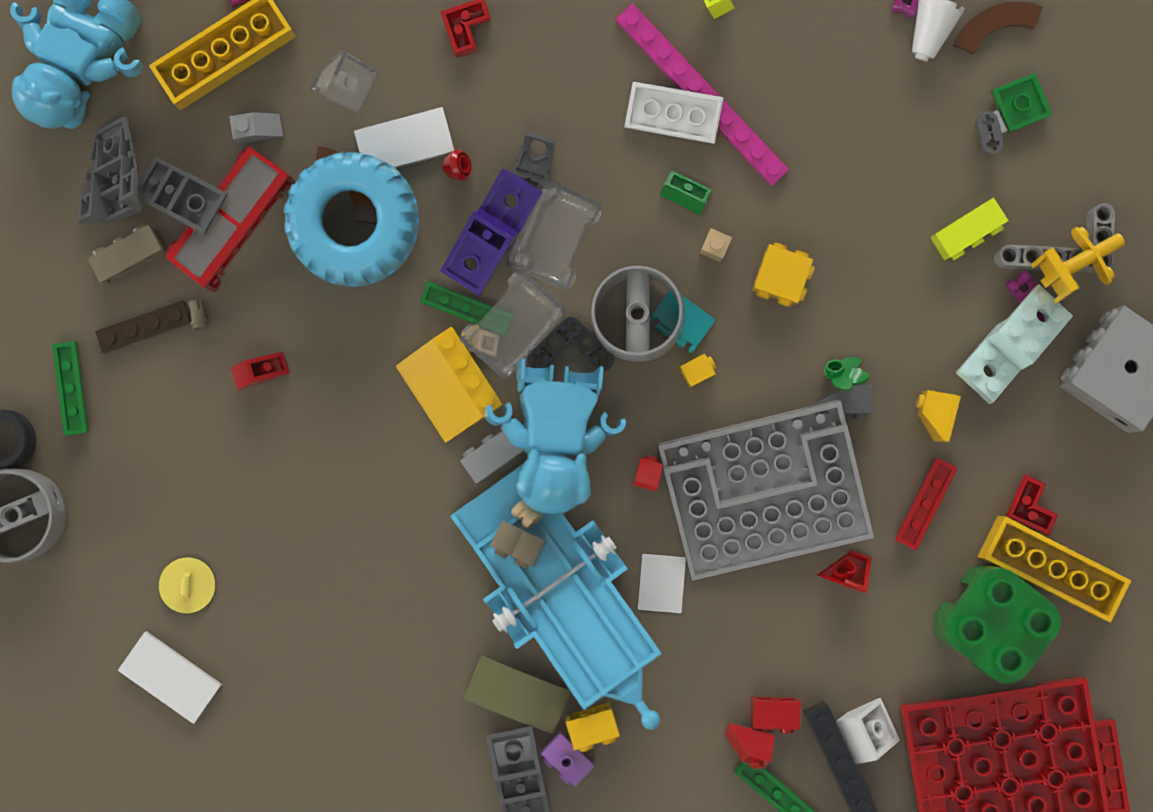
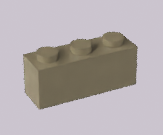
M141 225L136 227L131 235L127 237L121 236L113 240L111 246L96 249L87 260L99 282L109 285L167 253V250L153 227Z

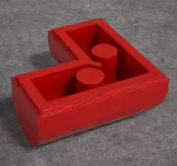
M473 0L440 12L455 57H464L477 50L470 28L491 21L485 0Z
M1023 474L1005 516L1049 536L1059 514L1037 505L1046 483Z

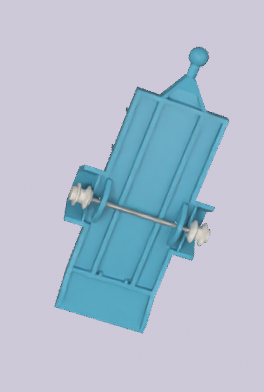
M523 464L450 515L499 585V588L485 597L483 601L494 612L495 619L492 621L500 632L504 630L510 635L515 648L518 649L534 637L584 710L603 696L635 705L642 715V725L649 730L657 728L660 724L659 714L649 710L643 701V668L662 653L611 582L628 568L616 553L615 549L617 547L610 537L606 538L593 520L576 532L563 513H543V517L534 526L526 530L521 524L522 519L515 518L511 513V510L522 500L516 489V484L519 480V473L523 468ZM502 521L546 542L535 567L529 565L525 569L515 564L516 559L509 555L505 559L494 554L495 548L490 545Z

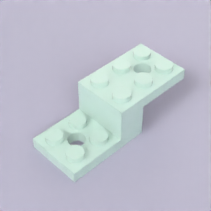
M1040 284L1033 288L1009 318L992 329L956 371V374L988 404L993 403L1020 370L1037 360L1073 317L1059 302L1055 304L1053 301L1055 298ZM1037 312H1041L1044 315V322L1038 320ZM984 366H988L992 370V377L985 375Z

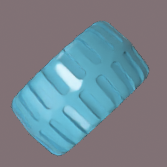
M354 152L336 153L326 158H321L315 161L308 169L303 170L299 175V179L289 190L288 194L290 195L284 207V228L289 244L300 262L322 280L348 287L374 284L398 270L414 248L419 231V209L415 195L402 174L380 158ZM353 190L363 193L371 199L376 208L378 220L375 231L367 241L357 246L346 247L337 244L329 238L323 227L322 215L325 205L331 197L343 191Z

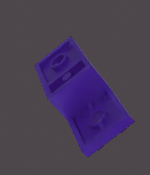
M503 168L480 209L474 211L440 272L475 294L481 295L503 255L512 248L543 192ZM508 194L516 196V206L512 207L506 203V196ZM468 257H472L477 261L476 269L467 267L466 260Z

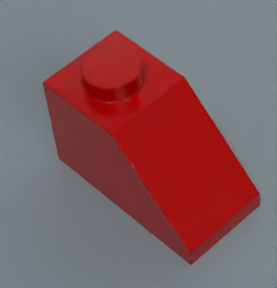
M283 352L244 360L230 368L238 390L256 386L290 373Z
M646 455L645 459L639 458L632 485L656 492L663 464L658 463L659 458Z
M729 723L724 734L741 761L749 764V767L754 769L766 768L771 762L775 735Z

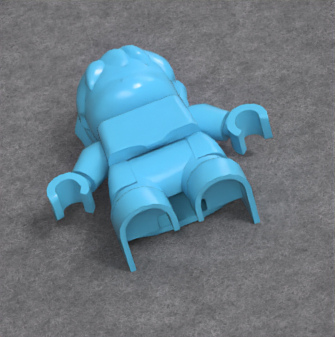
M53 0V5L48 10L47 23H45L43 29L39 25L41 13L37 7L31 8L29 16L22 17L23 10L16 2L12 3L10 12L14 20L22 28L25 46L41 61V63L28 65L22 75L16 76L13 79L12 99L18 112L25 119L48 129L60 128L62 126L75 129L83 121L87 100L91 95L87 90L81 92L80 87L75 81L83 85H90L93 81L103 82L118 75V71L126 77H136L143 71L141 60L134 59L131 64L124 65V61L128 58L123 48L125 42L134 37L143 21L138 10L130 1L99 0L97 4L99 12L93 17L86 14L87 8L91 6L93 0Z
M522 358L517 364L516 378L524 425L516 418H511L512 406L510 402L503 407L504 417H496L492 412L493 407L490 405L486 406L484 415L490 424L495 426L503 425L502 430L510 443L516 447L523 448L529 454L519 473V480L516 484V489L522 500L534 511L547 514H562L573 509L576 505L585 503L591 495L590 479L585 465V454L593 453L604 442L606 436L611 437L620 433L625 428L626 420L624 418L617 421L616 428L612 429L606 424L608 415L604 412L598 418L597 426H593L586 431L587 421L602 389L604 367H599L592 373H577L569 371V367L565 366L563 368L562 382H552L554 365H550L547 368L525 367L526 359Z

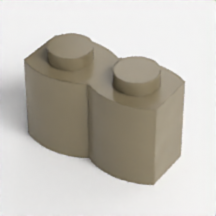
M502 521L490 546L495 548L494 554L505 559L509 555L516 559L515 564L527 569L529 565L535 567L546 542Z

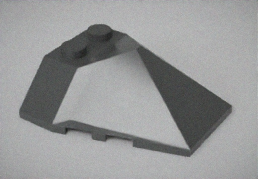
M123 116L98 129L95 133L89 159L93 160L90 173H85L84 180H87L88 183L85 194L80 193L77 222L117 223L143 210L144 188L128 118Z

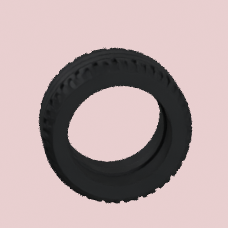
M0 409V421L10 422L15 427L19 438L14 454L6 460H0V470L16 469L25 464L33 455L36 447L35 430L30 421L22 414Z

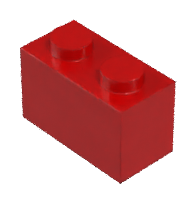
M751 697V726L754 729L769 733L771 729H780L781 733H794V730H800L801 701L798 698Z

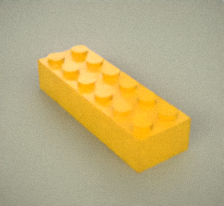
M251 0L156 60L149 67L172 103L181 111L291 41L296 35L273 0Z
M997 516L977 556L996 567L1012 571L1022 580L1110 623L1132 581L1006 516Z

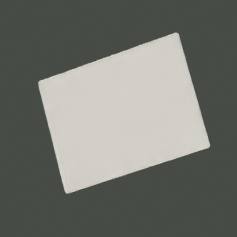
M642 554L638 610L682 612L685 557Z

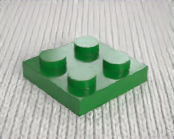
M1036 73L991 91L997 109L1008 130L1007 133L1053 115Z

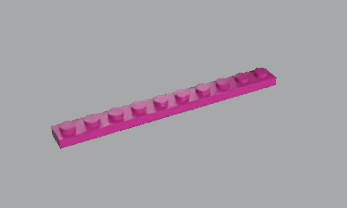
M633 3L616 18V22L680 90L721 97ZM723 100L718 131L772 187L789 169Z

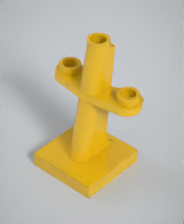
M1075 227L1071 230L1072 237L1084 252L1062 262L1055 249L1051 248L1031 264V267L1039 266L1045 277L1040 281L1045 288L1052 285L1058 295L1053 300L1057 304L1079 288L1071 275L1091 264L1102 283L1107 285L1112 282V279L1115 277L1114 272L1109 266L1105 265L1102 258L1125 245L1122 235L1117 233L1094 246L1089 240L1087 230L1084 227Z

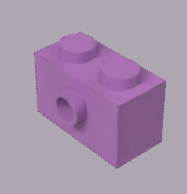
M562 730L541 750L543 762L550 768L554 766L560 772L559 777L568 785L572 783L576 786L595 766L594 761L584 751L574 750L571 739Z

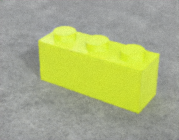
M993 197L930 238L944 260L952 257L954 261L965 254L963 249L969 245L975 248L985 241L983 237L988 233L994 236L1004 229L1002 225L1009 220Z

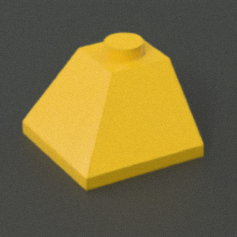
M930 390L919 394L916 401L917 414L934 442L950 441L961 396Z

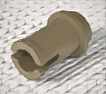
M198 299V302L197 300L189 301L188 305L192 320L190 326H193V330L207 328L209 320L205 317L203 300Z

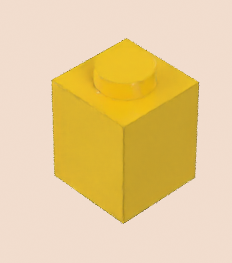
M706 354L679 367L689 388L715 375L714 369L717 368L712 357L709 356L707 358Z

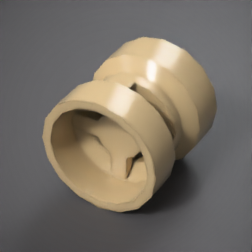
M523 500L511 510L515 518L522 519L521 524L526 530L534 526L544 515L531 509Z

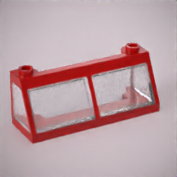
M250 146L238 154L236 164L217 187L227 193L228 196L206 234L204 235L187 227L177 242H172L166 251V259L202 287L214 293L221 285L218 282V276L221 275L223 277L226 274L224 270L276 201L279 198L282 200L284 197L282 192L289 191L291 186L296 183L288 173Z

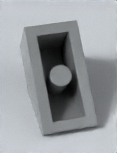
M246 113L229 116L232 137L238 145L284 137L280 114Z

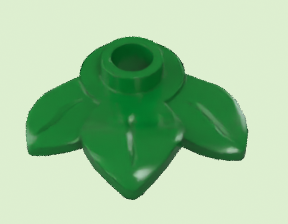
M857 357L830 360L824 368V376L832 380L833 386L843 391H850L853 385L863 384L870 378L868 373L858 368L861 365L862 359Z

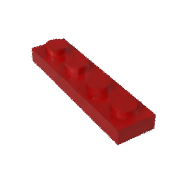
M939 458L934 459L894 538L895 541L917 551L958 469L957 467Z

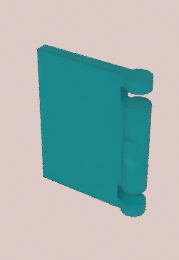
M670 290L650 316V324L655 318L659 320L654 329L668 339L677 326L680 313L678 303ZM681 295L684 303L685 321L676 345L682 349L689 342L692 346H690L687 353L691 355L716 319Z

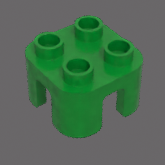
M987 564L976 565L970 568L961 579V582L967 586V589L954 604L943 602L935 612L933 617L934 632L937 638L946 646L959 652L971 661V665L979 672L1002 683L1017 682L1025 677L1057 636L1061 626L1060 614L1054 604L1012 571Z

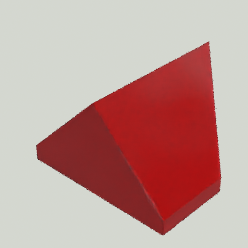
M850 550L846 555L818 573L817 576L866 594L872 557Z

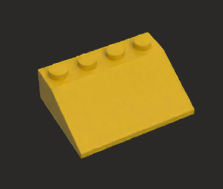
M452 326L396 365V368L445 443L484 419V410L487 405L493 407L492 412L504 406Z

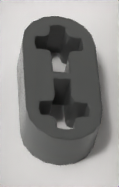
M985 111L977 117L975 127L981 151L987 156H994L1002 150L1004 141L997 115L994 112ZM985 117L987 118V120L992 121V124L989 125V132L987 125H982V121L985 119ZM989 136H991L993 143H997L994 150L991 147H987V143L990 142Z

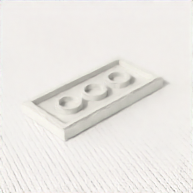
M633 82L624 127L715 144L724 97Z
M443 107L354 131L360 153L380 158L395 169L448 155L454 151Z
M147 631L144 632L118 669L120 673L193 724L196 723L222 686L216 679Z

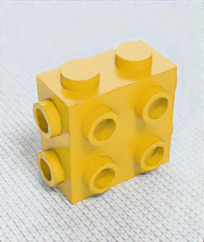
M769 244L766 247L752 291H755L756 296L769 299V297L778 299V304L791 307V305H796L799 301L804 300L807 288H804L806 279H811L815 269L814 266H811L813 259L808 258L809 254L803 251L796 250L795 253L786 250L787 246L783 244Z

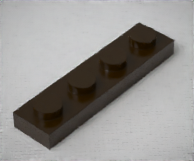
M180 301L99 329L95 333L102 353H108L188 325L191 319L185 302Z

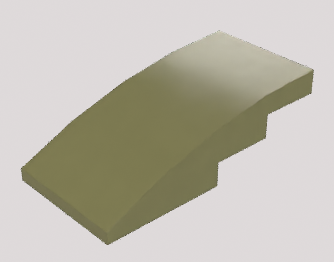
M481 655L463 698L488 710L553 734L571 690L549 682L542 677L525 672L515 666Z

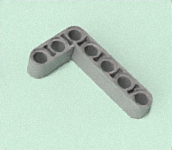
M1106 203L1090 209L1087 213L1086 230L1089 234V240L1095 246L1099 243L1096 239L1097 233L1103 236V241L1114 235L1115 211L1111 205ZM1098 210L1104 214L1103 221L1097 217ZM1006 245L996 251L994 262L1000 268L1041 270L1039 266L1031 267L1032 263L1026 259L1027 252L1033 254L1035 261L1044 252L1054 248L1062 262L1071 259L1073 255H1078L1084 251L1081 248ZM1004 251H1007V252L1010 253V255H1011V261H1010V262H1007V261L1004 260V258H1003V252H1004ZM1114 252L1102 258L1106 266L1111 267L1113 264ZM1092 264L1078 271L1096 273Z

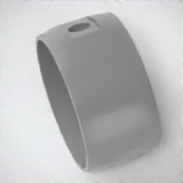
M629 266L613 272L600 284L592 300L591 322L598 340L607 351L626 361L645 362L664 355L676 344L684 327V303L679 289L669 277L650 267ZM627 279L626 351H623L610 344L602 336L598 327V311L606 293L613 286ZM650 279L663 284L670 290L680 310L679 320L672 335L666 342L653 350H650ZM636 309H641L644 311V316L636 320L632 318V312Z
M28 469L0 470V480L16 474L29 479L41 490L0 507V534L16 527L24 526L28 522L49 514L48 527L40 543L23 556L10 555L0 550V562L18 563L38 558L49 551L59 541L64 532L67 522V507L62 492L54 482L38 472ZM13 510H16L18 513L16 521H13L11 518Z

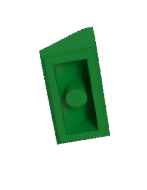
M671 170L660 192V196L700 215L712 189Z

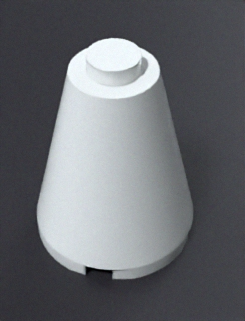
M919 0L912 52L916 54V59L928 62L929 58H935L965 10L964 7L961 6L958 10L956 9L957 4L949 0Z

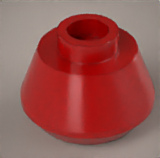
M460 149L454 150L444 158L442 170L447 177L464 181L471 174V160L464 151Z

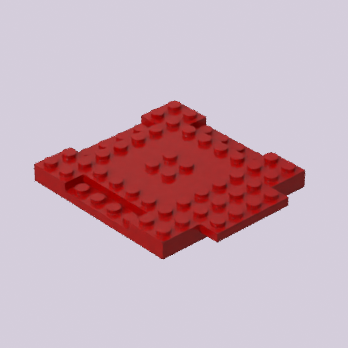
M1078 676L1036 683V685L899 705L918 812H1130L1115 720L1111 718L1094 721L1088 680L1085 677Z

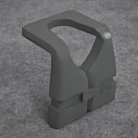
M526 132L524 144L516 159L517 163L513 166L512 173L523 180L529 179L533 183L545 186L549 177L548 172H550L555 141ZM533 140L545 143L547 151L537 158L533 156L530 149V144Z

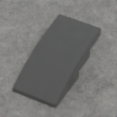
M156 156L142 178L144 203L204 235L228 196L222 190Z
M529 726L486 735L502 812H550L533 727Z

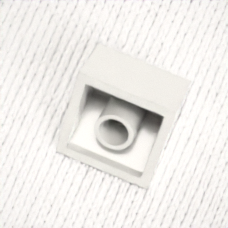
M881 698L847 712L836 721L855 764L878 760L900 741Z

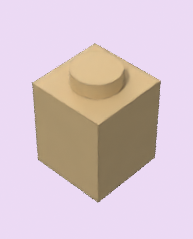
M711 228L700 250V254L721 262L732 237Z

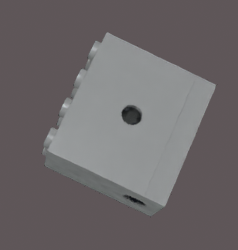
M1121 306L1116 309L1113 308L1109 312L1106 311L1098 321L1100 323L1096 331L1093 330L1086 338L1088 343L1083 350L1080 349L1073 358L1075 363L1071 368H1067L1060 377L1062 382L1059 387L1125 432L1133 433L1144 431L1153 417V324L1126 306Z

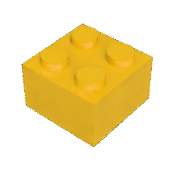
M610 702L566 715V725L574 750L579 749L580 752L594 748L593 744L600 742L603 745L610 744L616 741V737L620 736Z

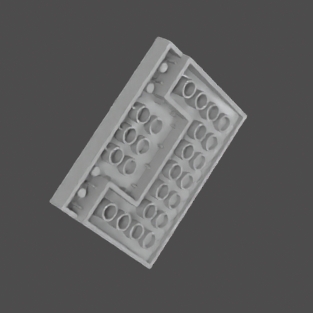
M840 400L658 443L692 581L874 538L851 438ZM828 410L830 414H823L820 411Z

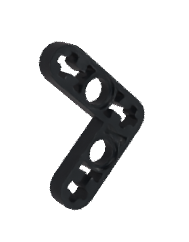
M574 317L564 319L528 356V364L531 368H546L571 343L596 369L604 367L603 371H606L612 367L614 361L613 355ZM567 322L569 324L576 323V332H569L565 336L569 338L567 342H565L561 335L556 333L558 330H561L563 333L567 329L565 325ZM554 337L561 341V347L555 351L548 347V341ZM582 339H592L594 342L593 348L588 351L583 350L580 345ZM542 346L553 355L551 358H548V355L543 357V365L532 364L534 362L533 355L540 356L544 352L540 349ZM597 346L602 349L598 351L601 356L607 355L609 357L607 360L609 365L603 364L599 366V358L596 355L593 358L589 356L595 352Z

